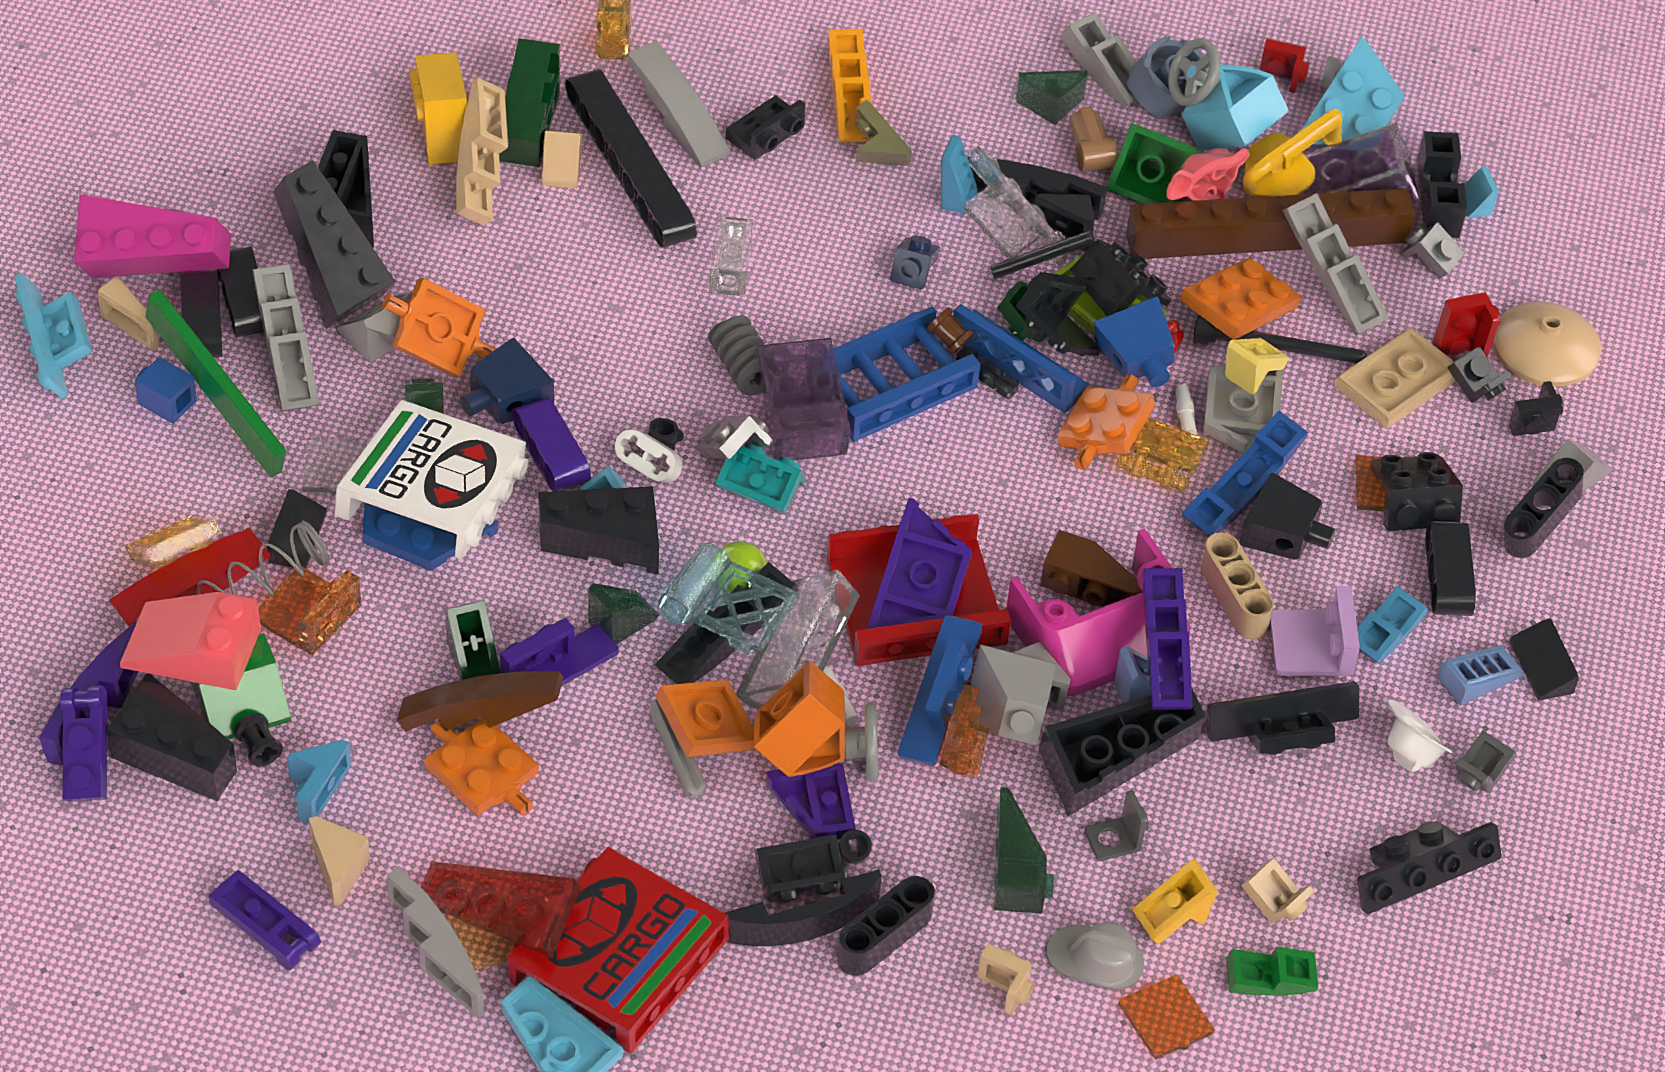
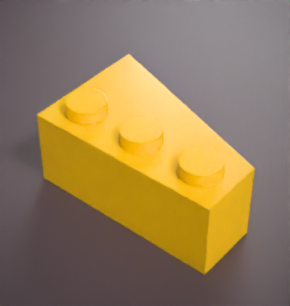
M457 52L415 55L416 68L409 69L411 90H413L414 105H416L417 121H422L428 165L458 163L467 97Z

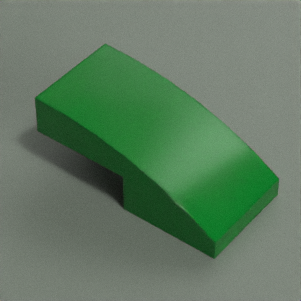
M1276 946L1271 955L1232 949L1226 957L1230 993L1267 996L1295 995L1316 992L1319 988L1315 952Z

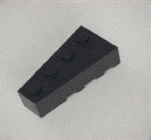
M313 160L283 177L274 189L273 194L289 235H292L298 249V259L301 266H304L311 282L310 290L314 300H317L323 313L322 321L325 328L328 329L383 296L396 281Z
M1193 688L1192 709L1152 710L1150 695L1045 726L1038 750L1068 816L1198 740L1206 716Z

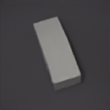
M1096 12L1069 24L1060 38L1082 68L1102 89L1125 107L1136 102V98L1127 87V79L1130 77L1131 69L1136 61L1119 34L1111 37Z

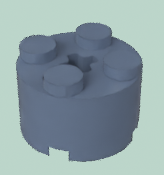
M1162 37L1156 40L1133 65L1130 77L1127 79V87L1133 93L1136 100L1157 119L1179 115L1186 108V106L1178 104L1172 98L1168 86V76L1174 57L1181 47L1189 42L1188 40L1181 39V41L1170 39L1171 37ZM1196 49L1187 56V59L1190 62H1198L1204 55L1200 49ZM1180 70L1179 88L1185 95L1187 80L1185 79V72Z

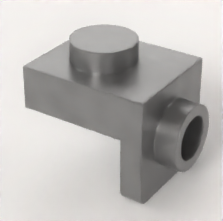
M1438 222L1426 229L1422 226L1415 229L1406 238L1408 245L1400 253L1404 259L1417 253L1439 279L1447 275L1465 254Z

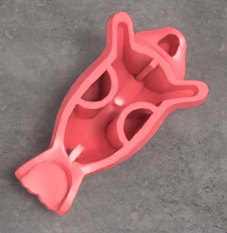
M1216 148L1205 154L1190 156L1181 166L1180 170L1171 178L1167 188V198L1176 200L1187 197L1193 201L1227 199L1226 192L1233 184L1238 168L1248 159L1250 153L1245 148L1235 154L1222 148Z

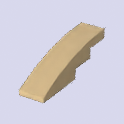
M478 77L472 81L462 126L456 178V214L485 226L493 220L492 189L501 183L499 154L508 148L505 90Z

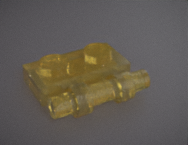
M1148 418L1129 451L1136 453L1135 456L1119 454L1116 467L1128 471V475L1139 479L1142 476L1160 483L1159 487L1170 491L1174 488L1186 492L1191 479L1178 473L1182 470L1192 475L1195 474L1207 451L1209 440ZM1150 458L1152 460L1166 464L1167 466L1164 469L1156 465L1147 463V461Z

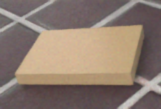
M1410 327L1337 376L1334 387L1385 429H1388L1456 382L1447 368L1454 361Z

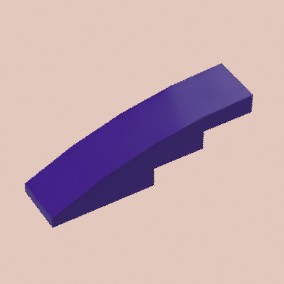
M1143 568L1145 632L1152 710L1192 709L1189 631H1187L1183 568Z
M137 622L131 624L108 644L78 676L70 688L76 687L78 691H88L90 686L103 685L107 692V706L122 708L139 672L120 667V661ZM59 702L39 739L47 763L63 765V710ZM89 706L80 707V718H90Z

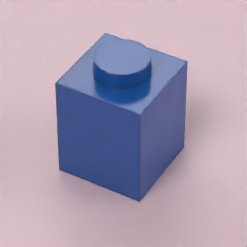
M160 357L149 367L143 368L135 379L138 404L172 424L197 402L194 376Z

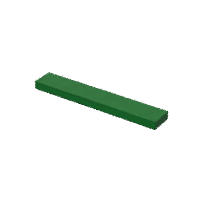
M158 290L149 294L146 309L147 320L186 370L194 376L197 384L268 475L273 477L282 473L286 449L163 292Z

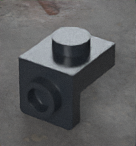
M1551 381L1543 382L1538 398L1515 401L1509 421V428L1513 436L1535 435L1541 432L1555 431L1559 415L1563 414L1564 405L1561 395L1559 393L1556 394Z

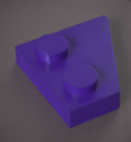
M837 763L816 772L788 777L781 770L766 772L767 786L811 838L836 834L837 840H840L846 832L856 829L843 763Z

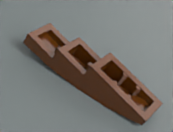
M560 671L510 672L477 676L441 684L404 697L397 721L403 730L407 732L439 718L445 728L449 730L481 716L488 727L491 728L557 701L563 676Z

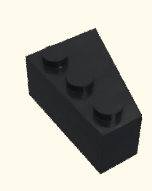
M332 130L318 168L374 248L368 138L365 135Z
M653 486L538 492L541 551L588 560L589 556L612 560L611 565L624 567V563L647 567L648 573L659 575V538Z
M146 673L107 728L112 759L212 800L218 801L237 773L234 743L152 674Z

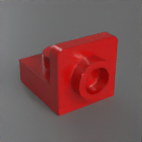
M1266 38L1260 71L1290 78L1289 92L1296 93L1298 82L1306 81L1310 62L1304 61L1306 47Z

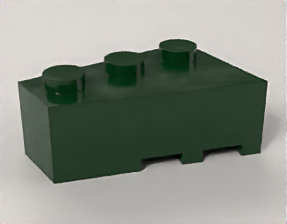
M518 38L505 97L508 148L499 154L500 162L539 167L544 151L545 131H550L560 97V44Z

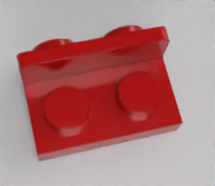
M1486 292L1446 300L1432 344L1445 355L1461 354L1468 350L1472 351L1479 346L1488 358L1489 351L1493 347V339L1497 327L1501 322L1497 306L1492 305Z

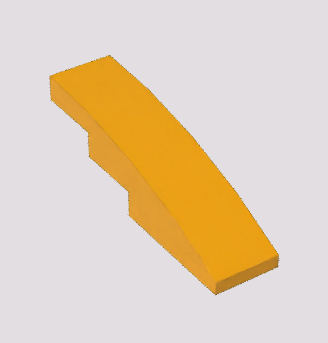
M829 29L830 71L839 143L868 142L872 137L868 139L864 137L855 124L857 121L856 107L866 99L871 103L870 77H868L866 52H864L863 29Z

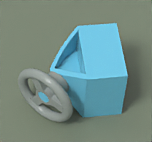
M1196 38L1190 40L1181 47L1172 61L1168 76L1169 91L1172 98L1178 104L1186 106L1182 117L1198 149L1212 150L1216 148L1246 146L1289 112L1272 74L1243 66L1220 65L1218 50L1208 39ZM1202 48L1207 52L1198 62H1190L1187 59V56L1196 49ZM1180 70L1185 72V79L1187 80L1185 95L1179 88Z

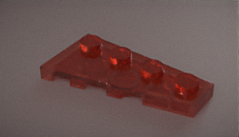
M432 861L421 888L428 894L442 913L552 958L581 886L575 878Z

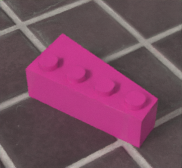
M79 194L74 263L91 278L229 268L231 234L214 217Z

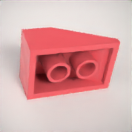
M213 592L146 602L120 661V667L237 690L261 630L257 599L223 592Z

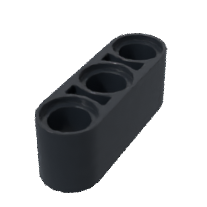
M251 246L230 250L229 268L217 269L236 338L264 333L252 273L253 269H258Z
M218 270L180 272L182 318L214 358L223 357Z
M1572 458L1556 460L1507 516L1504 522V546L1510 555L1517 558H1526L1535 553L1583 495L1584 469L1577 460ZM1564 479H1567V480H1571V481H1573V482L1567 484V483H1562V482H1560V481H1561V480H1564ZM1539 506H1548V507H1551V508H1550V509H1547V510H1541V509H1538L1537 507H1539ZM1517 532L1528 533V535L1526 536H1517L1514 534Z
M1428 521L1425 548L1432 613L1436 615L1473 616L1476 603V588L1469 525L1463 522Z
M910 876L845 925L840 931L837 963L839 968L848 975H864L927 926L931 921L935 897L933 884L924 877ZM886 924V925H890V926H892V927H884V926H881V925ZM851 948H860V949H862V950H858V951H857V950H852Z

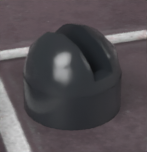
M854 829L846 832L838 845L840 856L849 864L864 862L872 850L870 837L861 830ZM855 839L858 857H852L849 840Z

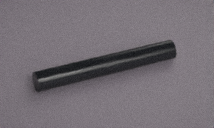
M1088 230L991 265L992 275L997 279L1095 243V237L1093 232Z

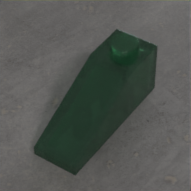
M1000 787L997 806L993 910L1042 914L1045 898L1053 897L1054 874L1047 873V856L1009 787Z

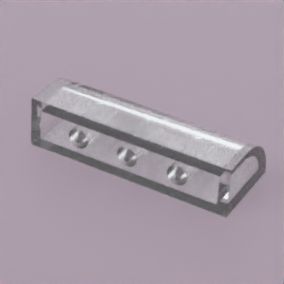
M838 570L792 581L799 588V591L775 614L736 692L737 697L744 703L758 710L809 660L820 670L824 671L860 597Z

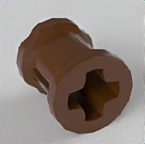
M947 307L929 324L926 331L929 334L934 332L949 348L948 353L952 356L975 332L972 329L966 330L952 315L953 310Z

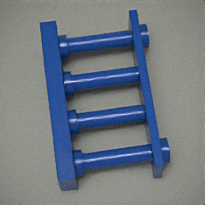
M933 306L920 312H913L906 318L829 351L820 352L808 359L807 385L812 388L827 381L848 407L845 433L852 442L978 388L980 362L976 357L971 354L962 359L954 360L934 336V332L929 334L926 331L929 324L936 318L937 310ZM920 341L941 368L930 373H923L903 348ZM890 355L910 381L900 386L892 387L873 361ZM859 368L879 395L867 400H860L841 375Z

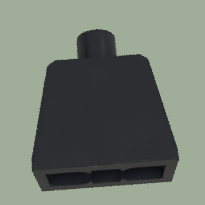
M1271 472L1244 520L1239 543L1243 547L1296 560L1301 557L1308 542L1328 550L1334 539L1336 529L1318 522L1323 505L1319 498Z

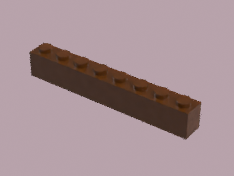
M1408 188L1318 193L1332 225L1338 224L1349 247L1407 243L1406 238L1411 234L1416 214ZM1314 194L1130 205L1126 229L1130 253L1132 251L1137 252L1144 259L1303 250L1282 210Z

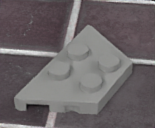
M1226 364L1210 367L1203 432L1244 454L1254 443L1255 435L1280 410L1283 370L1268 371L1257 392L1252 395L1226 377Z

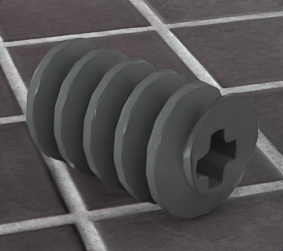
M738 315L715 325L710 330L707 339L712 344L729 374H731L740 392L745 395H757L764 392L771 385L773 374L777 369V362L774 357H771L770 351L764 346V342L758 336L756 329L751 326L752 323L749 318L744 315Z

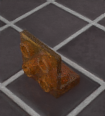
M303 567L305 577H301L294 570L274 591V595H270L258 607L260 625L314 656L361 607L359 576L348 570L336 581L333 580L330 583Z

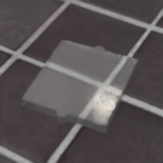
M337 435V437L309 436L302 485L303 492H322L336 496L338 484L370 443L371 439L344 438L343 435Z

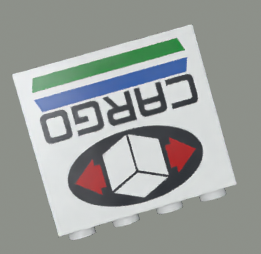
M401 400L338 484L336 489L335 516L350 520L361 503L365 502L457 534L455 558L462 560L471 546L476 547L478 545L485 525L493 523L500 503L508 501L515 481L517 479L522 480L528 468V459L524 458L526 442Z

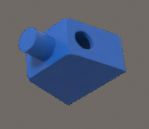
M1157 296L1094 322L1097 346L1123 377L1126 374H1129V377L1132 374L1137 378L1145 376L1151 387L1162 386L1170 379V374L1166 367L1174 363V344Z

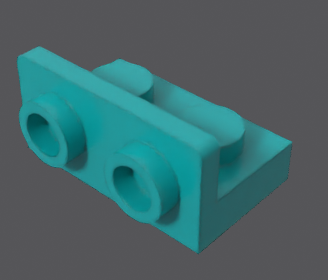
M746 443L745 447L741 446L730 459L725 460L715 482L716 486L786 514L798 485L804 486L806 477L800 469L801 465L783 456H780L779 460L768 457L764 449L751 443Z

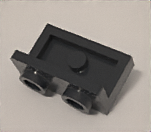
M775 95L728 126L725 138L753 160H756L766 152L773 151L778 144L791 135H796L802 130L805 124L806 103L799 99L792 105H788Z
M836 834L762 847L755 850L764 899L775 897L776 903L800 899L799 892L815 890L816 896L839 892L840 880L849 878L848 872L843 871Z

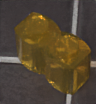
M597 0L596 52L600 59L625 60L627 58V53L630 49L632 0Z

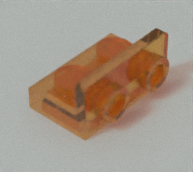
M964 684L949 720L940 766L948 768L959 775H969L977 778L990 729L978 723L982 712V707L976 705L980 689Z

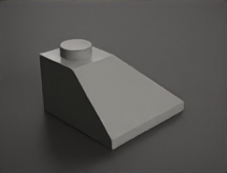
M981 644L961 721L1000 737L1037 746L1057 663Z

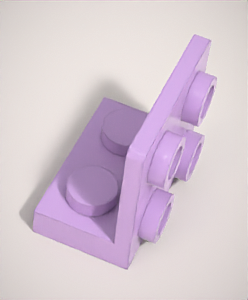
M1336 586L1333 602H1327L1326 610L1272 611L1270 629L1275 672L1278 676L1354 675L1360 646L1352 586Z

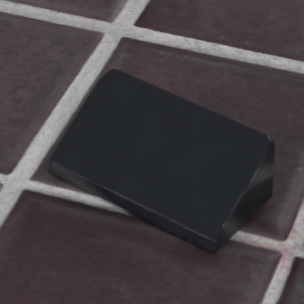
M288 489L268 544L281 549L296 564L290 544L292 527L298 525L299 522L306 521L319 535L327 515V508L295 490ZM295 529L293 532L295 550L302 569L306 570L311 555L303 545L298 530ZM307 533L309 540L311 541L312 545L315 547L314 541L312 540V538L310 537V535ZM267 547V551L271 555V558L268 559L269 563L294 568L279 552L271 547Z
M1551 618L1542 620L1510 637L1509 641L1538 701L1574 694L1579 675Z

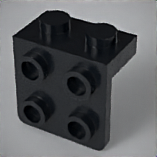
M1097 239L1069 269L1074 277L1081 280L1087 286L1085 290L1106 316L1127 309L1139 295L1148 299L1157 296L1160 303L1166 307L1172 301L1165 293L1168 289L1166 284L1156 275H1150L1145 269L1148 266L1146 260L1135 251L1128 253L1116 242L1110 245Z
M1040 272L1031 279L1027 285L1026 293L1016 305L1026 315L1024 318L1025 322L1035 330L1043 331L1050 338L1048 340L1049 345L1062 354L1071 352L1084 357L1085 355L1098 356L1101 353V349L1097 346L1096 342L1067 316L1087 286L1076 277Z
M1422 452L1414 457L1385 455L1381 459L1371 461L1370 469L1385 490L1383 526L1387 531L1427 528L1428 521H1461L1463 484L1442 456L1433 452Z

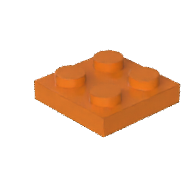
M728 679L664 685L659 688L656 698L686 757L755 749L754 727Z

